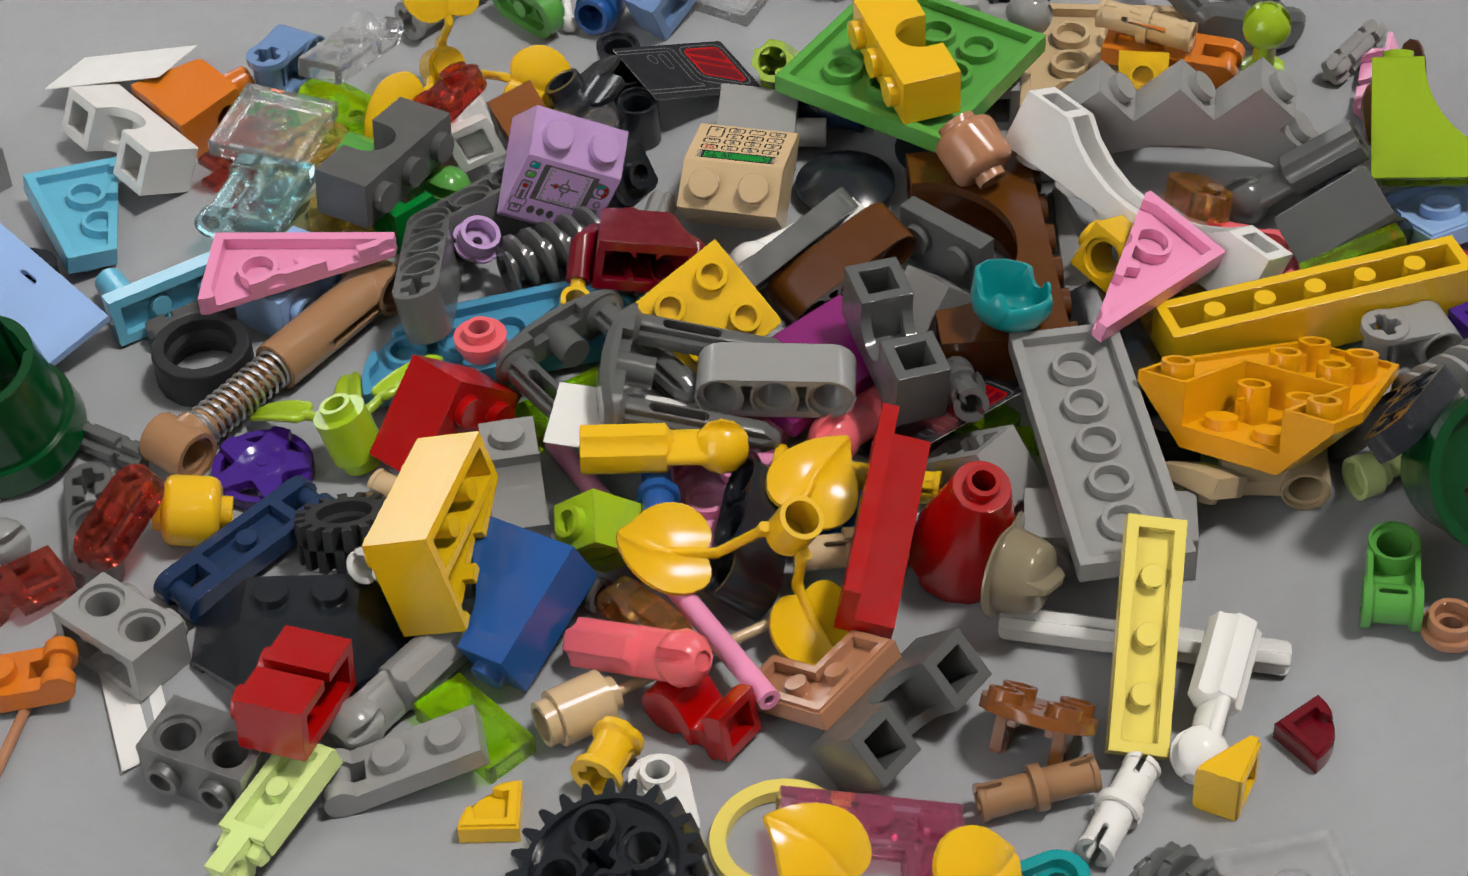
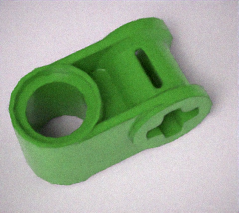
M1397 521L1382 522L1370 531L1360 591L1359 628H1369L1372 623L1408 626L1410 632L1419 633L1421 631L1424 610V580H1421L1420 535L1414 528L1405 523Z

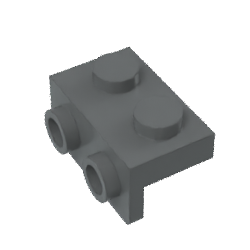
M912 196L900 206V222L917 240V246L910 259L971 291L976 265L987 259H1004V257L994 252V238L923 200Z

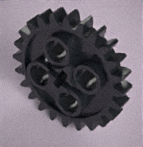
M609 778L604 785L602 794L595 795L588 783L583 784L581 800L575 803L564 793L561 794L559 802L562 810L556 815L548 810L541 809L538 813L544 826L541 830L524 828L522 830V834L530 847L513 849L510 855L517 864L518 869L505 873V876L710 875V869L703 858V855L708 852V848L700 834V829L691 812H685L679 798L674 796L667 800L658 785H654L645 794L637 779H632L622 793L619 791L613 778ZM605 834L603 837L599 838L598 840H595L597 837ZM656 856L652 861L643 864L647 859Z

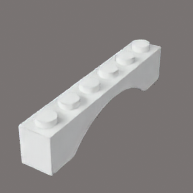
M1056 87L1029 90L1005 137L1010 148L1017 153L1018 161L1026 167L1042 171L1056 181L1055 187L1060 192L1073 198H1080L1093 207V213L1099 220L1123 215L1134 224L1144 195L1132 186L1114 163L1101 138L1094 114ZM1191 222L1226 251L1219 267L1194 282L1200 284L1208 291L1282 274L1293 256V253L1253 225L1228 228Z

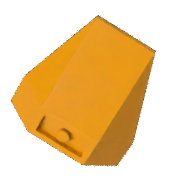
M1303 336L1298 338V341L1201 355H1167L1162 357L1161 362L1139 369L1137 381L1179 447L1278 475L1307 463L1362 424L1398 376L1400 364L1380 360L1379 353L1370 349L1351 348L1342 350L1331 347L1329 339L1318 336Z

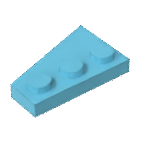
M116 157L23 174L24 192L68 274L91 272L98 268L118 264L119 178L113 174Z

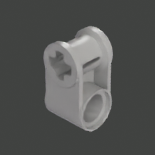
M1431 300L1391 309L1369 311L1362 317L1360 331L1362 336H1364L1361 348L1378 352L1380 360H1388V362L1400 364L1398 376L1410 372L1419 364L1427 363L1433 356L1443 354L1448 348L1459 345L1464 340L1438 303Z

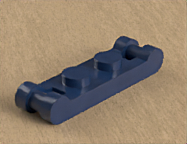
M302 475L290 478L160 573L153 586L155 596L168 605H179L180 614L190 622L198 624L199 617L246 577L255 576L297 544L293 517H295V513L298 510H304V505L310 502L319 504L320 498L327 496L331 500L336 498L328 493H317L316 485ZM198 579H202L199 583L191 587V585Z

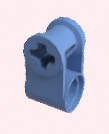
M279 24L275 26L269 35L246 53L247 65L253 69L256 88L251 94L254 101L258 103L269 100L279 105L290 100L296 91L323 69L328 54L326 39L321 35Z

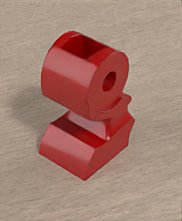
M707 675L700 684L684 688H678L668 682L656 681L642 696V705L645 712L659 728L671 734L681 732L689 745L698 744L705 748L712 760L720 759L729 763L762 729L751 685L739 684L734 686L722 698L714 682Z

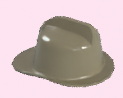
M1023 511L1017 514L1012 525L999 536L988 559L981 586L982 613L987 618L996 617L1000 613L1018 615L1037 613L1046 603L1049 595L1060 587L1064 581L1065 574L1062 568L1057 565L1056 549L1048 541L1024 529L1025 514Z

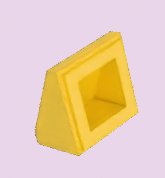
M1250 735L1208 759L1195 771L1192 800L1195 808L1232 821L1240 817L1257 780L1261 751L1259 737Z

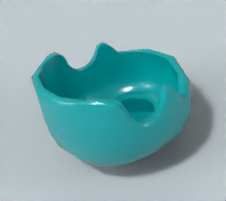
M1004 258L987 259L975 266L970 293L973 312L987 326L1005 333L1028 332L1048 320L1053 306L1051 283L1045 282L1043 287H1039L1035 282L1033 267L1030 264Z

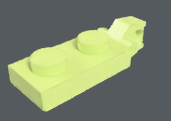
M318 743L306 762L274 754L270 756L218 824L222 830L216 845L218 848L204 865L205 870L209 872L210 876H254L257 866L263 867L270 861V856H274L343 764L336 749Z

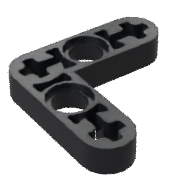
M1444 363L1429 369L1383 395L1362 424L1327 448L1328 459L1334 464L1366 447L1370 449L1380 464L1394 459L1423 437L1460 391L1461 386Z

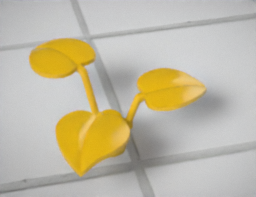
M402 0L406 10L417 20L424 23H436L444 19V26L439 37L434 41L436 48L427 50L419 62V71L425 87L423 88L420 80L414 74L407 71L394 73L383 79L370 98L364 120V136L374 139L372 120L399 97L440 110L442 104L439 100L430 96L435 85L452 84L460 80L461 77L506 82L507 85L502 94L530 80L545 106L550 108L547 103L548 95L545 92V87L552 78L562 71L570 69L571 66L557 50L544 45H531L521 49L513 56L510 62V74L465 67V59L462 53L454 47L447 46L446 42L454 26L453 16L472 14L478 8L480 0Z
M847 435L814 438L799 443L781 453L770 465L765 479L767 496L779 509L768 522L762 521L756 528L718 547L708 548L712 534L706 519L693 507L677 502H664L653 505L617 531L616 544L628 568L636 577L652 589L672 596L690 595L704 589L710 582L712 574L709 559L720 558L760 537H765L769 546L776 553L796 558L791 584L795 595L781 597L774 604L769 614V634L779 654L785 658L816 665L849 633V631L833 628L841 587L830 580L816 581L806 590L803 584L806 565L812 557L808 546L821 531L832 530L845 524L851 518L857 506L858 483L852 462L851 441Z
M800 803L773 810L762 817L772 842L778 876H860L871 862L872 847L866 830L853 814L843 808L824 803ZM979 825L960 826L947 832L939 840L932 859L933 876H1022L1021 863L1015 848L994 831Z

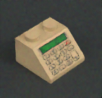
M701 123L684 157L676 207L687 222L775 232L785 228L799 145V133Z

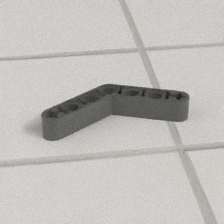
M504 167L424 208L407 220L392 294L409 343L413 345L431 344L445 338L453 330L464 262L467 261L460 257L454 249L456 241L453 239L452 234L456 226L463 223L470 216L481 215L490 218L498 225L502 237L508 234L515 235L520 229L533 225L497 214Z

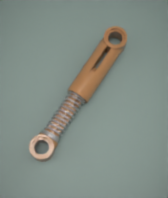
M385 259L344 272L342 279L261 344L256 350V357L251 362H248L238 373H234L232 378L227 379L212 394L207 395L205 400H201L191 411L182 412L178 416L170 412H163L155 416L147 424L141 435L139 443L140 454L145 460L172 475L204 476L213 464L220 437H225L226 432L233 430V426H238L240 421H245L246 415H251L253 410H257L259 404H265L266 399H271L272 394H277L279 388H293L380 314L387 317L398 314L392 294L398 265Z

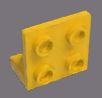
M716 239L635 302L638 303V307L643 314L765 337L781 323V318ZM671 351L697 375L699 356Z

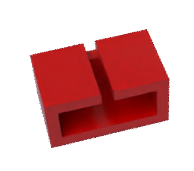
M285 625L271 647L267 646L264 648L256 668L244 684L238 685L232 695L230 715L236 721L239 747L306 762L338 714L343 702L349 697L356 686L352 639Z

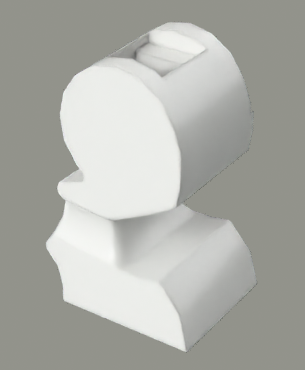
M473 89L465 90L452 96L441 106L440 110L450 113L451 135L454 137V149L450 160L454 167H458L466 173L507 153L497 136L499 131L497 123L479 91Z

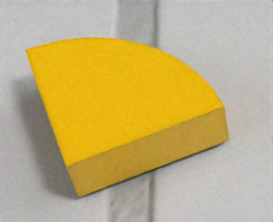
M522 780L498 784L492 788L493 793L478 801L473 807L472 805L468 806L463 811L458 823L459 843L521 842L524 804Z

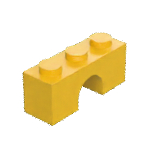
M853 0V20L847 23L850 44L854 50L859 49L861 51L869 77L878 80L884 103L887 107L893 106L903 125L960 112L961 70L944 43L926 46V14L918 1Z

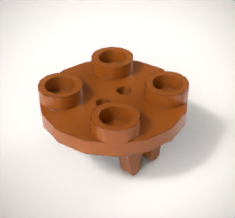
M1003 680L1002 686L990 684L988 690L982 691L979 701L980 707L996 715L989 751L999 754L1003 751L1007 752L1014 728L1017 726L1028 725L1044 729V737L1052 739L1047 766L1068 760L1074 735H1096L1098 720L1093 717L1096 705L1069 696H1061L1059 702L1036 698L1038 693L1037 687L1013 680Z

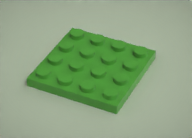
M917 0L926 14V46L944 43L961 70L960 112L903 125L893 106L887 107L884 103L878 80L869 77L861 51L859 49L854 50L850 44L847 23L853 20L852 2L775 75V91L936 153V144L941 138L938 133L940 128L952 118L966 111H973L975 115L984 114L1045 52L1046 35L949 0Z

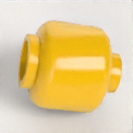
M170 475L165 480L163 487L154 488L152 531H161V537L168 545L197 547L233 520L234 496H223L222 484L218 478L213 476Z

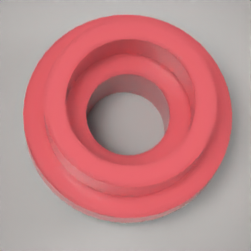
M485 316L473 317L463 322L454 332L455 348L467 362L475 365H485L496 361L501 349L507 343L505 326L500 321Z

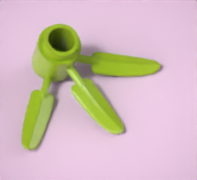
M432 354L424 356L443 361L442 356ZM409 362L378 382L371 390L374 398L367 404H365L362 398L360 374L355 370L351 374L342 375L338 379L334 395L326 398L320 404L317 412L313 411V404L310 401L284 400L259 407L253 416L250 417V421L285 423L311 421L314 423L337 467L344 469L351 476L366 474L374 470L382 462L369 454L379 432L371 414L386 400L395 396Z

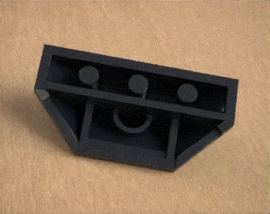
M350 574L246 577L199 617L192 664L194 669L201 673L206 672L218 683L235 691L237 686L244 684L252 674L264 648L267 646L271 647L285 625L352 639L356 686L352 692H358L378 674V669L415 636H403L379 583L375 580L370 584H361L355 581Z

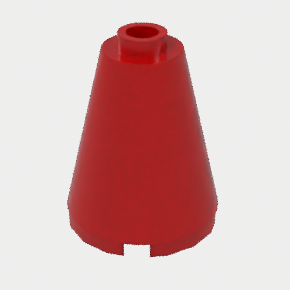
M969 462L957 470L917 515L908 566L911 564L914 572L919 577L918 583L927 592L946 602L961 604L981 602V586L991 551L999 536L1015 520L1012 488L1007 474L1000 467L990 462Z

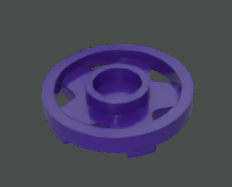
M273 426L271 429L251 431L238 437H229L219 446L220 450L212 464V476L220 480L223 487V496H234V507L248 510L281 486L287 479L296 475H302L313 482L316 471L313 452L309 445L297 435L292 434L290 429ZM229 462L231 466L224 470L226 464ZM253 489L258 496H248L238 492Z

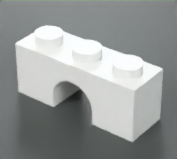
M119 84L69 87L61 126L63 133L86 152L111 151L117 153L113 174L139 196L189 192L193 171L197 165L199 148Z

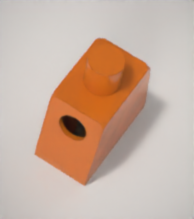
M204 59L190 61L167 70L158 78L143 79L131 85L134 97L199 148L197 159L243 127L245 116L241 98L254 92L256 88L252 75L244 66H239L223 75Z

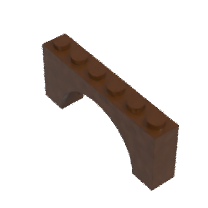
M1011 149V157L1003 167L1006 175L991 187L980 190L977 184L969 187L956 185L937 153L932 151L906 153L907 199L915 196L994 238V247L1006 259L1025 262L1033 267L1034 279L1039 287H1043L1045 282L1051 283L1052 313L1048 320L1031 331L1078 326L1077 321H1068L1072 317L1071 295L1069 288H1060L1064 284L1063 262L1061 255L1053 256L1056 254L1055 229L1053 224H1048V201L1046 193H1041L1040 171L1030 169L1020 163L1016 157L1017 153ZM971 303L949 309L935 310V337L946 359L952 356H961L971 363L975 374L978 371L982 377L988 375L1000 381L1017 380L1008 351L1010 333L987 326L973 312Z

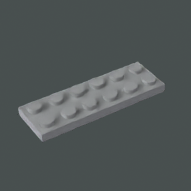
M1094 324L1010 333L1008 342L1010 358L1019 387L1023 390L1021 394L1079 582L1119 577L1124 518L1128 513L1185 520L1120 331L1100 343L1091 335ZM1187 525L1184 569L1195 568L1197 551Z

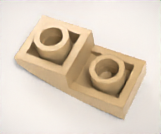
M1183 460L1165 461L1175 491H1194L1197 493V502L1208 505H1216L1220 499L1242 497L1248 480V476L1214 464Z

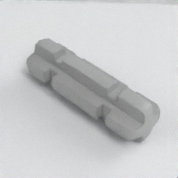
M1374 19L1367 20L1321 63L1323 70L1320 73L1321 79L1324 82L1329 80L1334 86L1343 83L1361 66V58L1367 51L1373 48H1380L1386 42L1385 33L1388 29L1385 24H1378Z

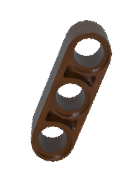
M876 202L870 204L780 269L769 281L766 295L793 324L839 294L843 296L845 266L895 256L901 266L913 254L917 246V240L884 203Z

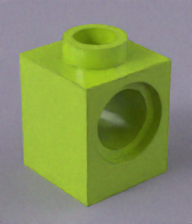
M594 488L554 505L555 540L573 546L593 570L603 573L613 571L626 565L616 544V533L642 512V504Z

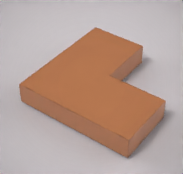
M851 630L816 665L772 655L759 669L780 693V700L773 708L768 710L761 709L756 703L757 709L763 713L827 731L902 657L896 641Z

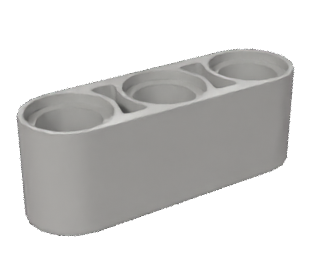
M712 343L704 347L699 353L694 398L696 404L702 410L734 416L822 418L828 414H833L831 418L840 417L847 414L855 403L857 362L855 355L849 349L835 344Z

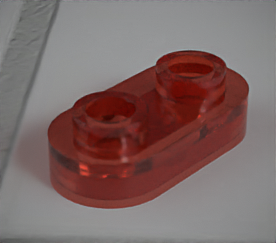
M464 61L455 62L440 72V79L430 89L419 93L412 101L450 113L452 123L486 89L487 82L478 65L466 64Z
M130 464L120 469L108 482L77 530L73 542L76 556L96 571H108L121 564L128 557L133 546L160 507L165 492L164 483L161 478L143 464Z

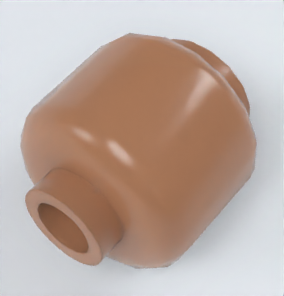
M966 111L952 118L940 128L938 133L941 138L936 144L935 150L956 185L969 187L977 184L980 190H984L999 182L1006 175L1003 167L1010 159L1012 151L992 117L986 114L975 115L973 111Z

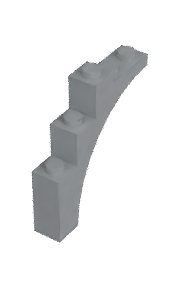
M1263 57L1217 89H1215L1213 82L1204 72L1195 71L1186 61L1181 59L1138 90H1135L1134 85L1126 75L1120 72L1116 73L1103 60L1060 90L1094 114L1101 138L1110 154L1145 147L1195 146L1231 151L1276 166L1279 163L1280 156L1320 135L1314 130L1308 117L1304 113L1296 111L1297 88L1293 79L1284 70H1276ZM1040 171L1041 180L1044 183L1052 180L1051 177Z

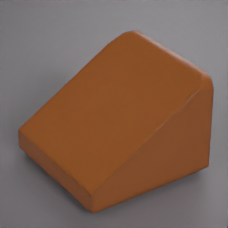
M530 80L486 102L507 144L512 117L536 105L546 107Z

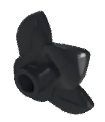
M617 54L592 63L581 74L577 69L570 68L552 78L545 87V92L548 95L547 103L550 108L582 118L589 107H602L615 100L622 93L626 84L621 76L612 74L620 63V55Z

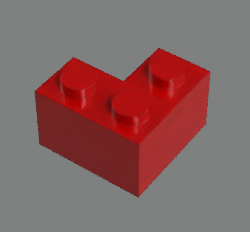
M413 354L369 454L400 472L417 438L479 431V423L515 418V409L522 395L475 368Z

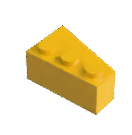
M479 431L417 438L362 544L364 560L367 566L373 570L404 637L463 632L468 629L470 614L467 610H462L465 588L467 584H477L480 567L476 563H471L476 538L487 536L499 477Z

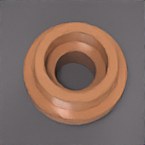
M1443 598L1434 602L1423 614L1420 633L1425 642L1434 649L1446 653L1468 651V603L1456 598Z

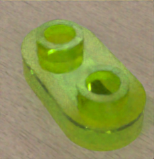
M329 76L310 79L299 88L298 97L301 112L305 117L344 137L349 132L364 135L365 114L371 95L340 79Z

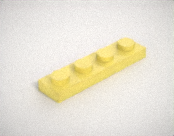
M1128 513L1124 518L1105 754L1126 756L1131 751L1143 752L1141 758H1147L1148 755L1155 760L1165 761L1169 758L1188 520Z

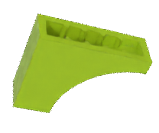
M1391 49L1384 51L1383 57H1372L1371 175L1378 187H1468V137L1446 118L1436 103L1426 75L1425 56H1414V51L1409 49Z

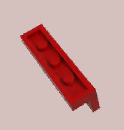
M883 403L871 445L833 628L849 632L856 630L891 639L895 628L931 442L895 434L900 406Z

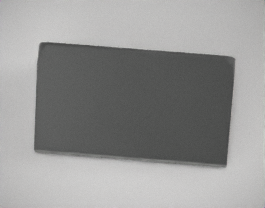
M1362 165L1278 214L1274 218V222L1301 268L1305 269L1317 266L1395 220L1397 216L1367 167Z

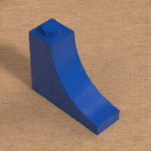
M490 516L487 536L476 538L472 559L473 563L480 567L476 584L475 603L468 629L465 631L457 648L474 664L470 671L483 683L496 689H501L505 683L527 692L598 575L573 546Z

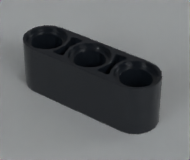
M625 31L605 33L596 42L597 61L605 57L617 55L613 50L615 48L641 47L635 35ZM620 60L619 65L612 74L623 78L626 82L625 88L615 100L607 104L613 126L628 131L627 140H640L644 150L648 151L658 146L662 140L659 100L653 97L627 65Z
M748 457L740 468L732 472L727 481L712 548L718 547L756 528L762 521L768 522L779 509L768 498L765 489V479L769 467L753 457ZM760 537L720 558L709 559L712 574L710 582L704 588L705 593L752 620L761 619L772 608L778 597L787 556L776 553L769 546L766 538Z

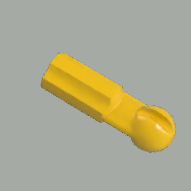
M723 418L709 421L701 429L670 430L666 423L580 425L579 429L581 475L666 473L671 466L702 465L710 472L726 474L740 468L749 456L748 435L744 428L735 421Z

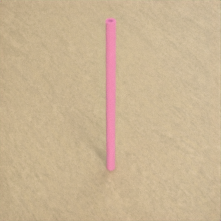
M545 443V449L582 493L594 488L611 494L595 474L581 475L580 456L573 447ZM696 593L685 596L666 594L695 630L706 637L711 649L738 682L753 687L758 706L763 710L773 708L780 700V693Z

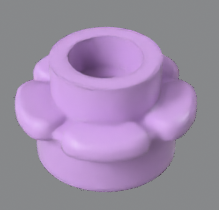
M481 215L470 216L463 223L456 226L453 231L452 237L456 241L454 249L465 260L478 264L489 263L496 257L495 250L499 247L501 238L500 229L488 217Z

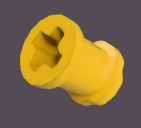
M605 716L602 720L597 721L593 727L592 736L594 739L586 753L578 755L570 766V773L574 781L581 788L583 784L588 783L595 795L603 793L604 785L609 778H613L620 791L623 785V771L630 760L641 754L645 746L642 734L629 722L618 717Z

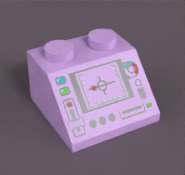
M539 105L512 117L497 214L537 225L538 222L549 220L553 223L555 217L562 213L572 216L575 208L585 206L592 210L600 220L601 209L609 205L621 181L629 132Z

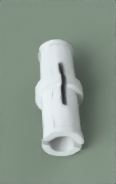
M1131 751L1127 753L1111 786L1101 789L1094 804L1095 814L1083 836H1080L1076 843L1077 853L1087 863L1091 861L1099 846L1102 851L1095 862V866H1110L1127 831L1137 828L1144 813L1142 804L1154 782L1161 775V767L1153 757L1147 756L1138 773L1135 768L1143 752Z

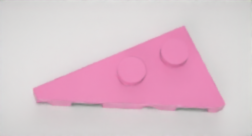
M1151 190L1145 193L1091 335L1100 343L1219 267L1226 251Z
M395 232L215 233L197 298L201 315L213 314L395 257L397 251Z

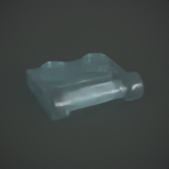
M247 153L237 155L229 167L230 176L212 203L202 207L194 220L196 229L202 235L209 238H214L215 233L284 232L315 183L314 163ZM249 186L235 209H232L245 187Z

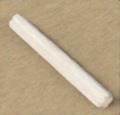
M1040 609L1037 613L1030 615L1000 613L998 633L999 637L1004 640L1113 654L1116 619ZM1179 627L1177 662L1196 665L1205 630ZM1261 637L1252 672L1278 676L1287 675L1291 664V643L1285 640Z

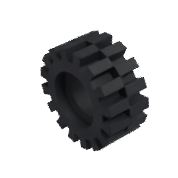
M356 492L354 497H347V493L337 494V499L331 500L327 496L320 498L319 504L310 502L304 505V510H298L295 513V517H293L300 564L302 566L306 565V569L310 571L319 568V573L329 574L333 569H337V574H347L346 561L348 555L355 549L362 547L364 539L369 533L387 497L382 498V495L377 493L366 497V492Z

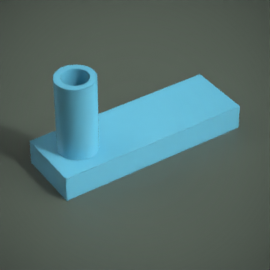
M210 251L133 283L116 268H107L98 274L95 280V287L100 293L106 313L111 319L109 323L114 339L121 347L147 337L145 331L147 320L161 314L168 318L171 316V310L197 300Z

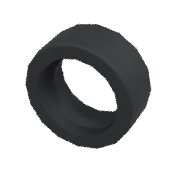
M217 312L209 315L193 313L176 319L158 332L151 345V359L158 387L167 399L181 406L188 407L197 406L201 400H205L207 395L212 394L215 389H218L227 379L232 378L234 373H238L241 368L245 367L255 357L250 333L243 323L228 314ZM218 350L230 353L222 362L210 367L189 369L177 366L186 357L202 351Z

